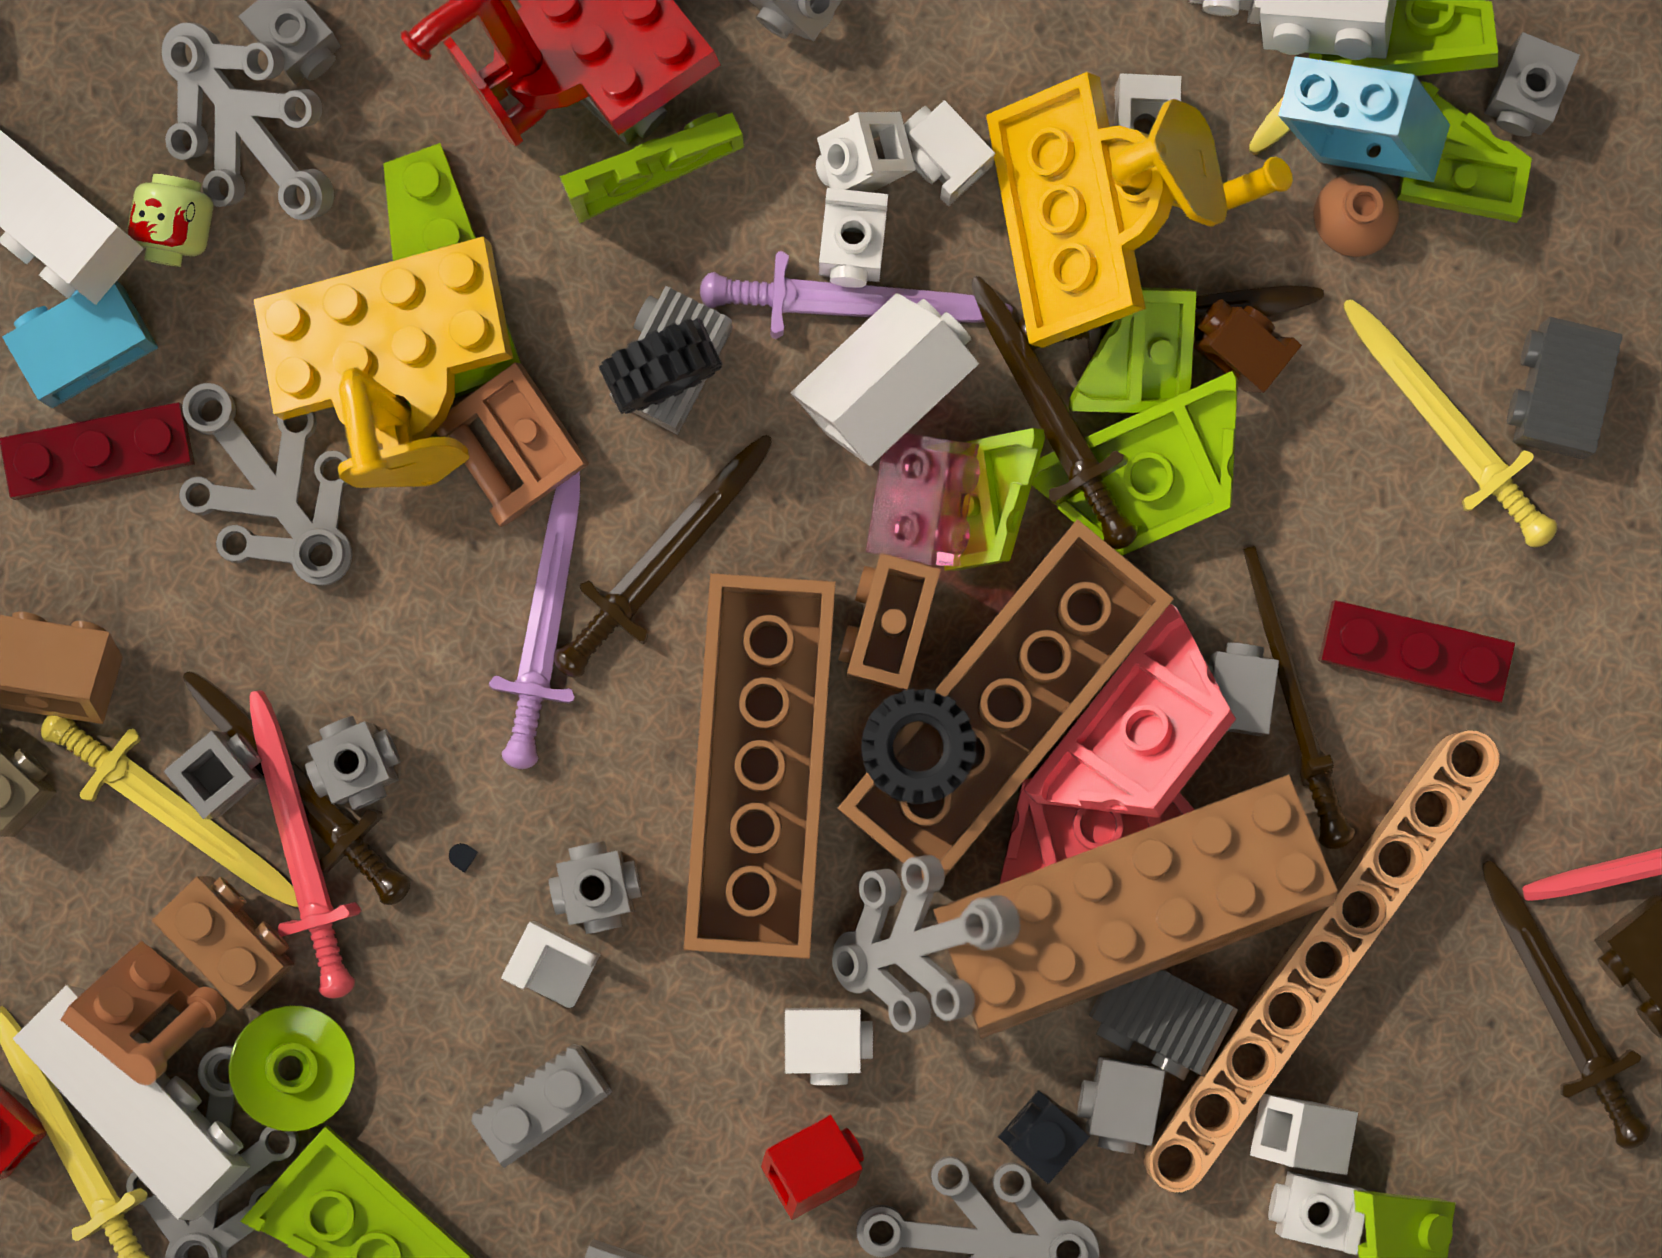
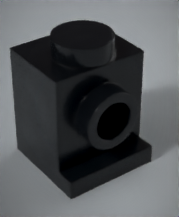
M1039 1090L997 1136L1008 1146L1012 1153L1047 1184L1055 1178L1090 1138L1080 1126Z

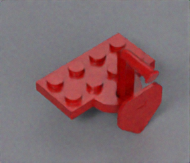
M449 0L423 18L410 31L404 30L400 34L406 46L423 60H429L431 58L430 51L443 41L445 48L503 135L515 147L524 142L520 135L538 123L548 109L568 107L587 97L592 100L615 132L620 135L721 65L714 50L673 0H515L520 7L518 11L511 0ZM476 17L494 46L493 62L478 72L451 37L447 38ZM508 91L519 103L505 112L499 102L509 96Z

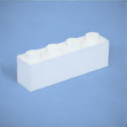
M0 130V227L5 230L4 234L0 237V243L27 265L34 256L41 260L47 266L41 271L39 276L69 299L77 290L93 304L97 305L144 248Z
M66 985L13 1040L177 1220H197L250 1167L238 1154L243 1148L241 1141L223 1123L216 1121L212 1125L196 1108L202 1103L200 1097L178 1076H174L170 1080L163 1073L151 1085H141L132 1080L64 1024L60 1019L66 1009L86 990ZM139 1033L133 1037L139 1044L150 1043Z

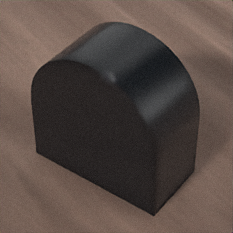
M459 843L450 849L449 860L453 866L466 873L479 852L467 844Z

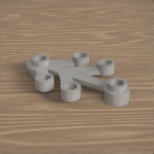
M194 22L181 23L171 28L162 44V59L165 68L178 81L177 124L172 125L168 129L165 139L169 153L179 160L198 158L207 150L208 135L201 126L204 91L215 105L214 171L208 173L203 181V193L211 198L213 205L216 207L234 205L244 197L245 182L240 175L241 138L280 187L278 200L283 210L289 216L297 220H307L326 214L334 200V189L329 178L323 172L316 169L300 171L257 117L280 118L293 128L312 126L319 121L322 115V103L318 95L309 89L293 90L287 93L235 89L220 70L243 69L247 76L254 80L273 79L281 74L285 64L284 54L280 47L273 42H257L248 46L220 44L215 34L205 26ZM186 44L190 47L192 51V60L190 63L188 62L185 54ZM261 50L268 58V67L265 71L258 64V55ZM298 98L306 106V114L303 119L298 116L295 109ZM185 131L189 133L192 140L189 151L185 148L182 141ZM221 178H224L229 186L227 197L222 195L219 188ZM297 186L301 187L305 194L303 205L300 204L297 198Z
M203 383L193 387L186 394L183 401V415L186 421L197 431L206 435H214L255 490L215 485L204 477H192L181 486L179 492L181 504L186 510L196 515H206L213 510L278 518L292 537L256 536L242 526L230 525L222 529L217 536L216 548L218 553L232 563H243L250 558L291 563L296 574L304 581L313 585H329L340 580L347 573L352 561L350 542L338 530L343 487L348 483L340 478L335 481L327 480L324 477L323 468L329 460L339 459L343 462L349 458L343 453L334 450L326 451L317 458L314 465V473L317 480L320 481L313 523L298 504L306 441L314 434L317 427V419L314 412L306 414L308 423L304 430L297 433L288 430L287 419L277 418V424L282 434L275 474L234 421L236 405L231 395L220 386L212 383ZM211 400L219 401L222 405L221 416L212 422L205 421L201 414L204 404ZM198 485H205L210 492L208 502L201 507L193 506L189 500L191 490ZM234 533H242L247 541L245 550L238 555H230L226 550V541ZM320 544L329 545L333 553L331 561L325 566H316L311 559L313 549Z
M932 855L912 857L905 861L901 877L907 893L890 939L882 941L880 935L889 907L895 905L900 899L901 883L896 873L890 869L866 872L861 877L859 883L860 896L865 906L856 931L842 934L837 939L833 949L832 965L841 985L853 993H862L869 990L875 993L889 1006L890 1021L900 1032L925 1028L931 1018V1007L929 1001L922 993L917 991L909 992L888 972L890 965L897 964L932 994V1006L939 1018L945 1021L969 1016L974 1009L975 997L972 988L964 980H955L927 955L965 943L975 945L982 950L1008 946L1016 940L1020 929L1019 914L1015 905L1007 897L1001 895L976 899L969 904L960 918L921 929L935 892L941 889L944 883L943 866ZM952 995L954 997L955 1005L952 1002Z
M222 1046L205 1054L199 1064L198 1078L202 1087L210 1094L206 1119L212 1125L219 1121L231 1130L236 1098L231 1084L219 1078L217 1067L223 1059H230L233 1046ZM266 1127L262 1131L259 1141L240 1154L250 1167L197 1220H190L189 1222L187 1220H177L155 1194L141 1202L140 1205L145 1207L169 1240L165 1258H188V1251L193 1245L204 1247L208 1252L209 1258H229L228 1249L255 1230L239 1221L273 1184H266L256 1189L250 1197L248 1207L215 1228L219 1201L271 1162L282 1161L292 1156L299 1146L297 1131H284L289 1137L290 1145L284 1153H277L270 1148L268 1143L269 1136L275 1129ZM134 1171L127 1179V1193L137 1189L136 1184L139 1177Z
M953 1156L943 1157L933 1165L931 1170L932 1183L938 1192L951 1196L976 1228L904 1221L901 1214L895 1208L888 1205H875L868 1208L862 1213L857 1223V1239L860 1246L867 1253L876 1257H888L895 1254L901 1247L973 1254L969 1258H1057L1056 1250L1059 1244L1063 1241L1071 1240L1079 1245L1080 1253L1078 1258H1099V1245L1089 1227L1073 1219L1058 1220L1031 1187V1178L1027 1170L1017 1163L1001 1165L993 1176V1186L1001 1199L1016 1203L1038 1235L1011 1232L969 1180V1173L963 1161ZM948 1164L959 1167L962 1172L960 1183L950 1188L943 1186L938 1180L940 1169ZM1017 1171L1023 1176L1024 1184L1019 1192L1009 1194L1001 1189L1000 1180L1006 1172ZM886 1221L892 1225L894 1234L890 1241L880 1244L871 1239L869 1231L875 1222Z

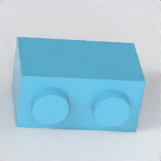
M118 281L113 284L97 305L93 304L76 290L69 299L49 310L46 306H41L21 315L14 322L16 329L2 336L37 399L52 409L158 348L123 285Z

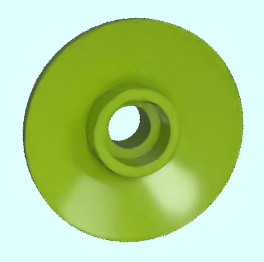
M304 1006L278 1007L257 1016L242 1030L236 1039L229 1061L230 1084L239 1105L258 1123L280 1131H302L327 1121L346 1101L355 1075L353 1049L342 1028L326 1014ZM292 1056L299 1061L300 1072L295 1079L287 1081L280 1076L278 1065L284 1057Z

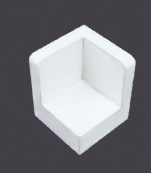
M536 921L528 923L501 978L521 989L529 988L567 1008L575 1006L601 954Z

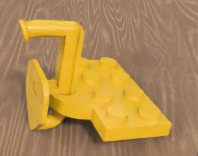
M1089 72L1080 74L986 115L992 150L995 152L994 161L1029 344L1041 348L1146 309L1134 250L1154 238L1168 219L1172 206L1182 209L1189 219L1212 227L1224 222L1228 210L1262 198L1275 191H1287L1293 182V174L1288 164L1281 158L1270 157L1264 162L1263 167L1223 183L1213 135L1206 119L1197 108L1177 99H1172L1162 105L1149 135L1120 125L1110 127L1100 77Z
M484 236L254 299L273 414L285 420L334 407L339 420L346 427L352 457L343 461L338 466L339 478L356 488L429 486L442 480L469 459L468 448L458 440L450 437L431 438V435L446 420L455 398V374L513 359L492 246Z

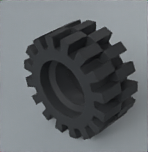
M696 318L694 320H684L678 325L677 323L671 324L660 332L656 330L647 334V337L642 340H635L629 343L627 348L617 350L611 354L612 357L602 361L599 369L620 413L629 414L635 410L646 409L651 404L657 405L662 403L668 397L673 395L675 397L683 393L685 389L697 386L702 383L701 380L713 376L716 371L722 368L723 364L702 320Z
M908 689L896 695H891L874 709L864 728L861 752L867 773L881 791H884L891 798L900 802L924 804L945 798L965 781L975 760L976 736L970 724V718L964 710L962 711L956 701L948 696L945 697L936 693L935 690ZM912 722L930 724L940 733L944 747L940 761L933 768L926 771L916 772L906 769L898 762L894 754L893 743L896 734L903 726Z

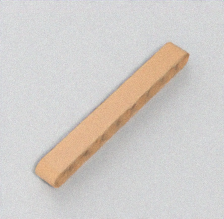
M1463 731L1446 736L1437 744L1335 886L1338 892L1333 905L1315 912L1222 1040L1204 1076L1200 1074L1196 1076L1153 1136L1152 1146L1147 1145L1144 1151L1146 1171L1160 1187L1170 1192H1184L1192 1189L1201 1181L1480 796L1499 766L1497 747L1487 735L1479 731ZM1461 742L1472 745L1479 756L1478 768L1469 777L1459 774L1452 763V753ZM1425 792L1435 794L1443 805V815L1440 821L1432 827L1422 824L1415 812L1416 802ZM1392 841L1400 844L1407 855V865L1404 871L1395 877L1387 875L1379 864L1381 849ZM1358 891L1369 899L1371 915L1363 925L1353 927L1344 919L1342 905L1345 898L1351 893ZM1318 942L1327 943L1335 954L1333 969L1322 977L1313 976L1306 966V954L1309 948ZM1289 992L1297 999L1299 1014L1291 1025L1277 1027L1269 1016V1005L1278 994ZM1246 1043H1255L1263 1055L1261 1068L1252 1076L1239 1077L1232 1066L1233 1054L1239 1046ZM1219 1094L1226 1104V1115L1223 1121L1213 1127L1201 1126L1195 1116V1108L1198 1101L1206 1095ZM1171 1145H1182L1188 1149L1190 1155L1188 1169L1181 1176L1175 1178L1163 1176L1158 1167V1159L1161 1152Z

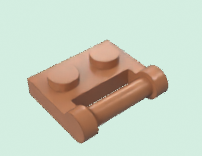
M513 363L451 408L446 420L435 430L439 437L454 438L468 448L469 459L464 464L493 505L489 512L500 527L518 518L530 506L589 465V462L521 363ZM478 417L524 483L514 492H512L469 428L472 421Z
M141 940L68 1006L60 1020L132 1080L146 1086L154 1083L166 1071V1061L202 1027L209 1028L213 1026L225 1014L226 1003L216 990L206 986L199 988ZM169 1003L181 1012L149 1044H139L133 1039Z

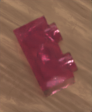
M906 432L881 456L866 552L878 555L883 553L929 565L959 566L961 554L966 549L970 536L967 515L971 492L976 488L980 475V465L977 459L979 444Z

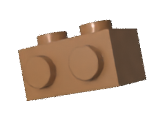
M880 553L876 568L864 566L855 598L856 602L866 604L860 628L848 625L838 661L849 663L847 678L897 692L908 690L941 569Z
M14 612L12 617L0 615V708L103 724L123 659L110 632H107L97 624L86 621H75L71 626L49 623L44 618L28 612Z
M197 876L151 921L238 1011L251 1008L296 965L285 954L290 947L282 936L268 923L263 921L258 926L242 909L247 903L246 900L226 879L219 877L215 881L211 876Z

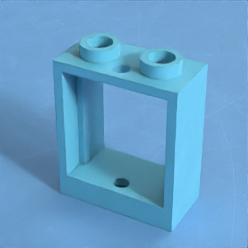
M1298 56L1294 58L1278 114L1318 162L1430 182L1435 180L1450 126L1448 120L1415 75ZM1374 146H1380V154L1376 157H1370L1369 150Z

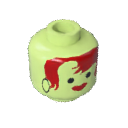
M153 174L151 183H142L135 189L127 235L141 247L146 248L144 260L181 267L183 256H197L205 251L213 212V202L210 197L200 192L202 183L170 175Z

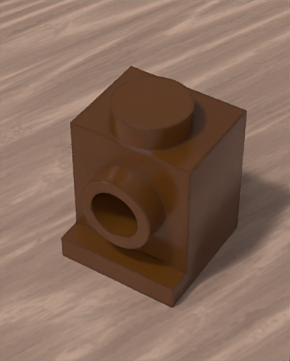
M1223 299L1215 302L1201 317L1198 328L1202 331L1193 343V347L1223 374L1235 371L1239 388L1245 392L1264 393L1302 346L1294 337H1274L1271 334L1275 330L1274 324L1255 308L1248 305L1244 309L1241 307H1231Z

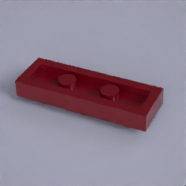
M177 402L0 438V448L9 497L13 500H19L194 465L187 421L183 415V404Z
M1334 600L1331 603L1318 661L1498 704L1503 701L1515 642Z

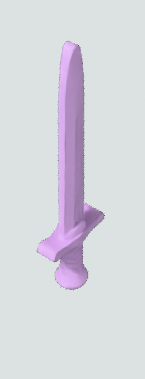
M778 251L776 254L774 282H771V284L767 282L758 283V281L749 282L747 280H744V282H740V280L732 281V279L720 276L716 272H711L704 277L700 286L701 299L711 309L725 305V303L730 304V302L734 304L743 303V305L752 304L753 306L760 304V306L769 305V307H772L770 335L774 339L783 336L784 333L782 313L871 317L896 293L916 304L925 299L941 316L947 312L958 322H984L974 295L878 286L851 288L838 286L831 282L785 278L789 255L782 251ZM1006 304V306L1012 314L1013 308L1009 304Z
M580 472L558 486L554 494L517 680L511 682L499 676H494L489 682V687L492 690L517 694L519 697V701H517L518 709L515 711L516 718H514L513 722L515 725L512 728L513 736H511L506 748L502 751L503 760L509 766L517 769L530 768L538 761L534 736L537 734L536 728H538L537 720L540 717L541 701L545 699L569 704L574 700L572 689H551L550 680L580 499Z

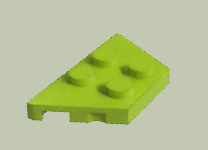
M1235 371L1228 372L1085 437L1099 463L1103 462L1115 450L1128 457L1126 465L1103 478V482L1108 487L1107 490H1110L1111 497L1115 499L1116 505L1121 510L1120 513H1123L1138 528L1137 536L1129 546L1115 550L1123 556L1232 507L1238 378ZM1055 452L1039 458L1032 486L1049 499V490L1051 488L1069 482V478ZM1081 491L1061 504L1054 503L1058 506L1057 509L1073 522L1078 519L1104 541L1101 522H1098L1097 515L1093 513V508L1089 506L1088 499L1083 495L1084 492Z

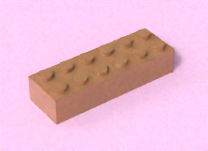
M1077 519L935 690L936 693L945 697L948 696L956 701L962 711L964 710L970 718V724L975 731L976 756L965 781L954 792L943 799L924 804H912L891 798L884 791H881L874 784L870 775L866 773L837 810L903 865L906 860L912 857L935 856L943 866L945 877L1174 598ZM924 722L907 724L894 739L893 750L896 759L903 767L911 771L921 772L933 768L940 761L943 754L944 746L940 733L933 726Z
M710 573L684 950L810 959L835 582Z
M1289 775L938 907L933 909L937 924L960 918L972 901L996 895L1007 897L1018 911L1020 929L1016 940L1012 944L982 950L975 945L965 943L947 949L958 979L966 981L973 990L975 1005L971 1014L982 1039L1332 906L1338 890Z

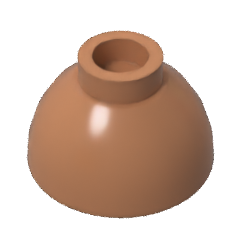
M1349 172L1331 180L1319 193L1314 206V222L1321 239L1334 251L1347 256H1367L1382 249L1393 237L1399 221V204L1393 190L1381 178L1366 172Z

